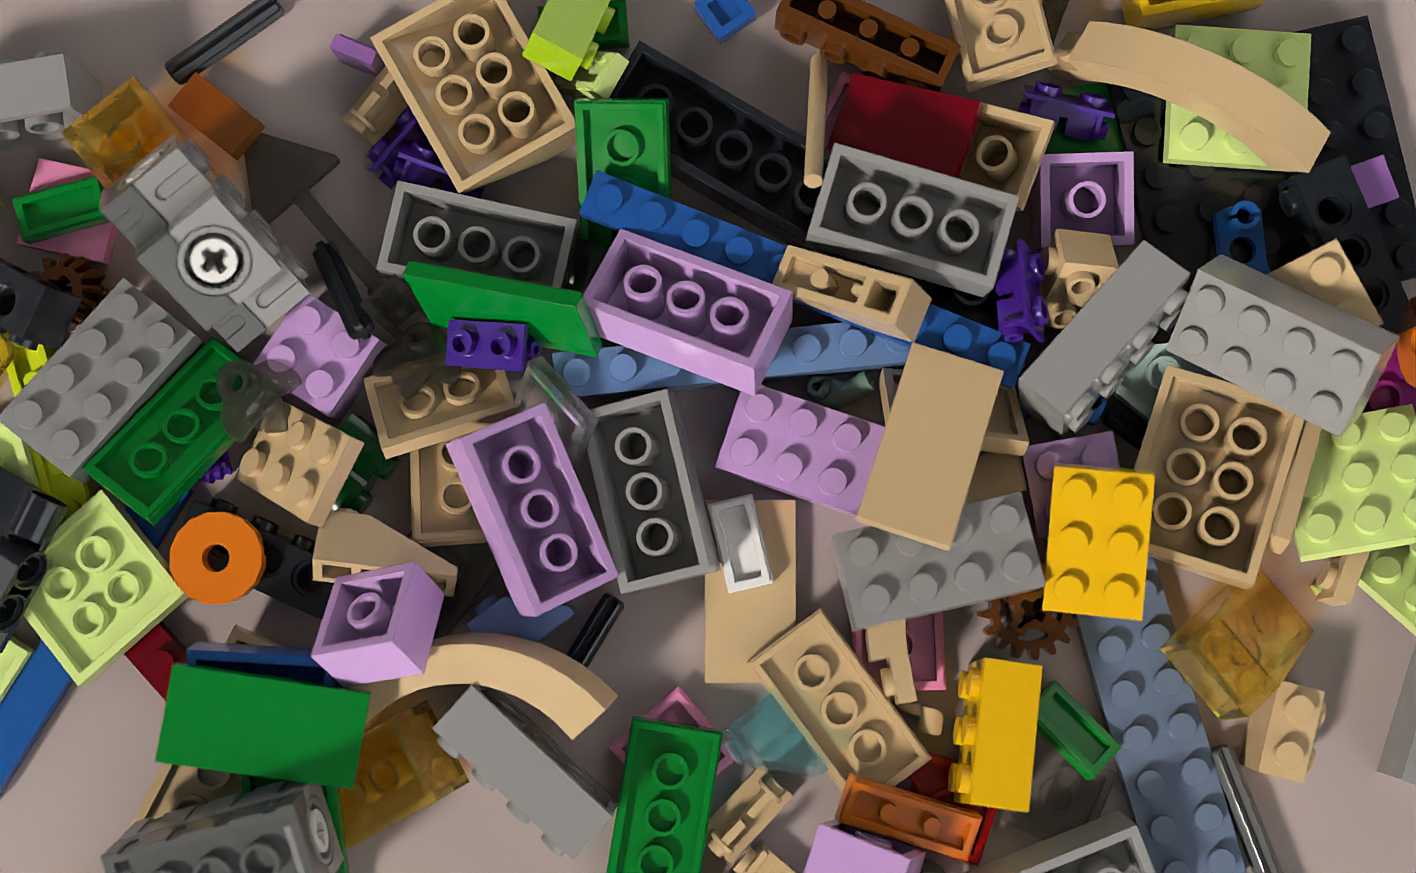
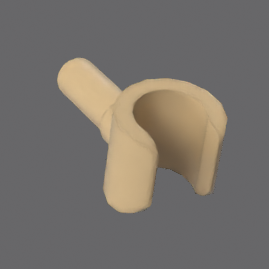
M887 697L894 707L911 715L919 716L917 731L933 735H940L942 733L944 715L939 708L919 705L913 702L895 705L894 697Z

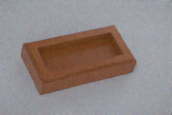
M197 72L192 75L168 104L169 108L237 161L265 128L259 120Z

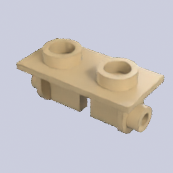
M386 66L341 119L372 145L390 132L396 124V119L408 106Z
M760 764L709 818L706 840L709 842L707 844L708 847L719 858L723 856L731 864L794 796Z

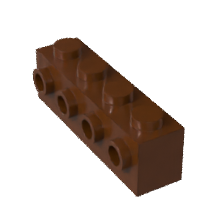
M781 0L776 10L774 29L780 31L781 37L795 45H804V43L819 49L823 57L834 63L844 64L846 61L861 68V73L865 76L940 92L961 47L957 43L863 0Z

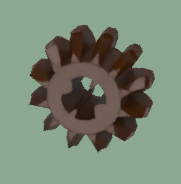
M60 253L57 262L51 258L42 259L45 270L43 273L38 271L30 273L65 291L69 287L72 289L71 294L82 299L68 328V331H74L78 323L82 324L99 305V298L106 297L110 292L108 288L100 286V283L106 276L102 271L92 269L93 264L91 260L84 257H78L75 260V257L68 253Z

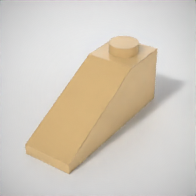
M791 245L787 246L772 283L793 291V299L868 329L913 343L932 299L912 279Z
M340 508L335 511L330 510L322 528L318 527L312 558L313 580L334 583L336 577L416 562L445 594L444 596L454 597L458 568L374 517L360 514L352 509Z

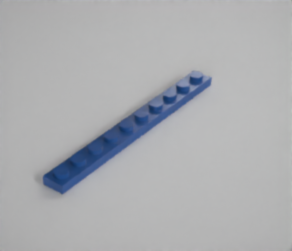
M598 170L594 175L579 211L581 217L618 232L620 229L629 231L771 284L787 249V246ZM793 299V302L909 349L911 348L912 342L868 329ZM929 304L914 342L1002 370L1004 373L1000 385L1008 389L1014 387L1031 345L1022 340L1007 342L1004 340V335L1000 334L999 331L932 304Z

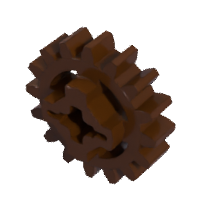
M1040 562L1042 573L1045 580L1046 563ZM1044 586L1034 591L986 601L988 602V608L977 611V616L989 618L990 624L982 630L984 635H998L994 647L1002 650L1010 644V656L1018 659L1023 654L1024 649H1026L1027 655L1031 660H1039L1041 648L1049 655L1057 654L1054 642L1058 640L1069 644L1071 639L1064 631L1067 626L1078 627L1079 622L1070 618V613L1057 612V616L1054 618L1052 611L1043 610ZM1000 601L1004 602L1007 618L1003 623L999 614ZM1022 601H1035L1032 606L1033 611L1036 613L1034 618H1021L1025 613L1024 609L1020 606ZM1031 629H1036L1044 634L1042 637L1034 640L1018 639Z

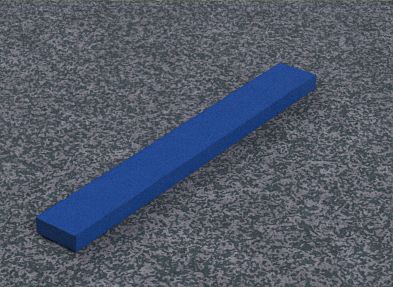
M189 489L155 526L129 506H126L125 510L153 546L158 549L194 491ZM42 639L0 703V796L74 681Z

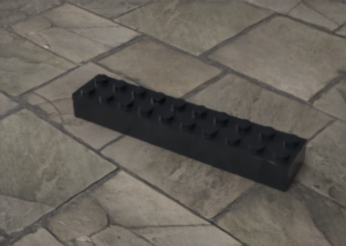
M638 42L628 59L629 63L609 98L669 99L670 169L672 177L787 245L912 279L932 298L930 304L999 331L997 301L1014 296L1013 293L999 296L996 293L995 283L994 287L984 297H980L804 245L822 187L821 185L817 188H810L804 183L806 137L644 42ZM825 148L823 180L832 153Z

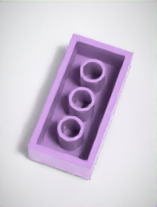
M620 229L583 295L600 337L753 396L756 395L790 327L793 315V291Z
M760 385L755 396L740 391L715 465V470L856 518L885 427Z
M545 402L446 443V447L519 616H538L619 577Z

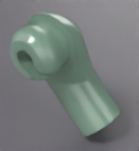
M866 370L848 380L827 374L814 375L806 383V392L812 400L838 409L847 406L876 389L873 379Z

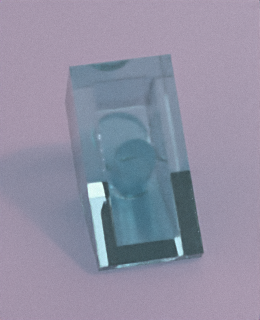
M769 694L723 731L728 738L723 744L739 765L746 762L751 769L814 778L828 770V767L772 694Z

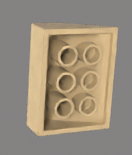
M436 0L370 37L459 194H465L546 162L576 145L575 118L547 70L521 56L529 39L506 0Z
M1167 365L1134 469L1152 470L1155 474L1148 556L1245 590L1254 586L1305 419L1233 383Z

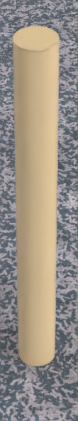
M821 54L814 55L810 62L804 183L810 188H817L823 183L828 59Z

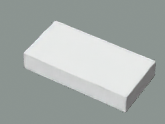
M753 494L707 504L728 593L774 583Z

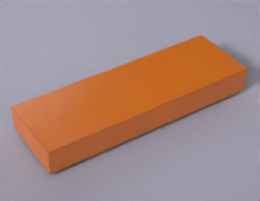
M851 773L848 775L834 816L839 823L968 861L983 818L976 811Z

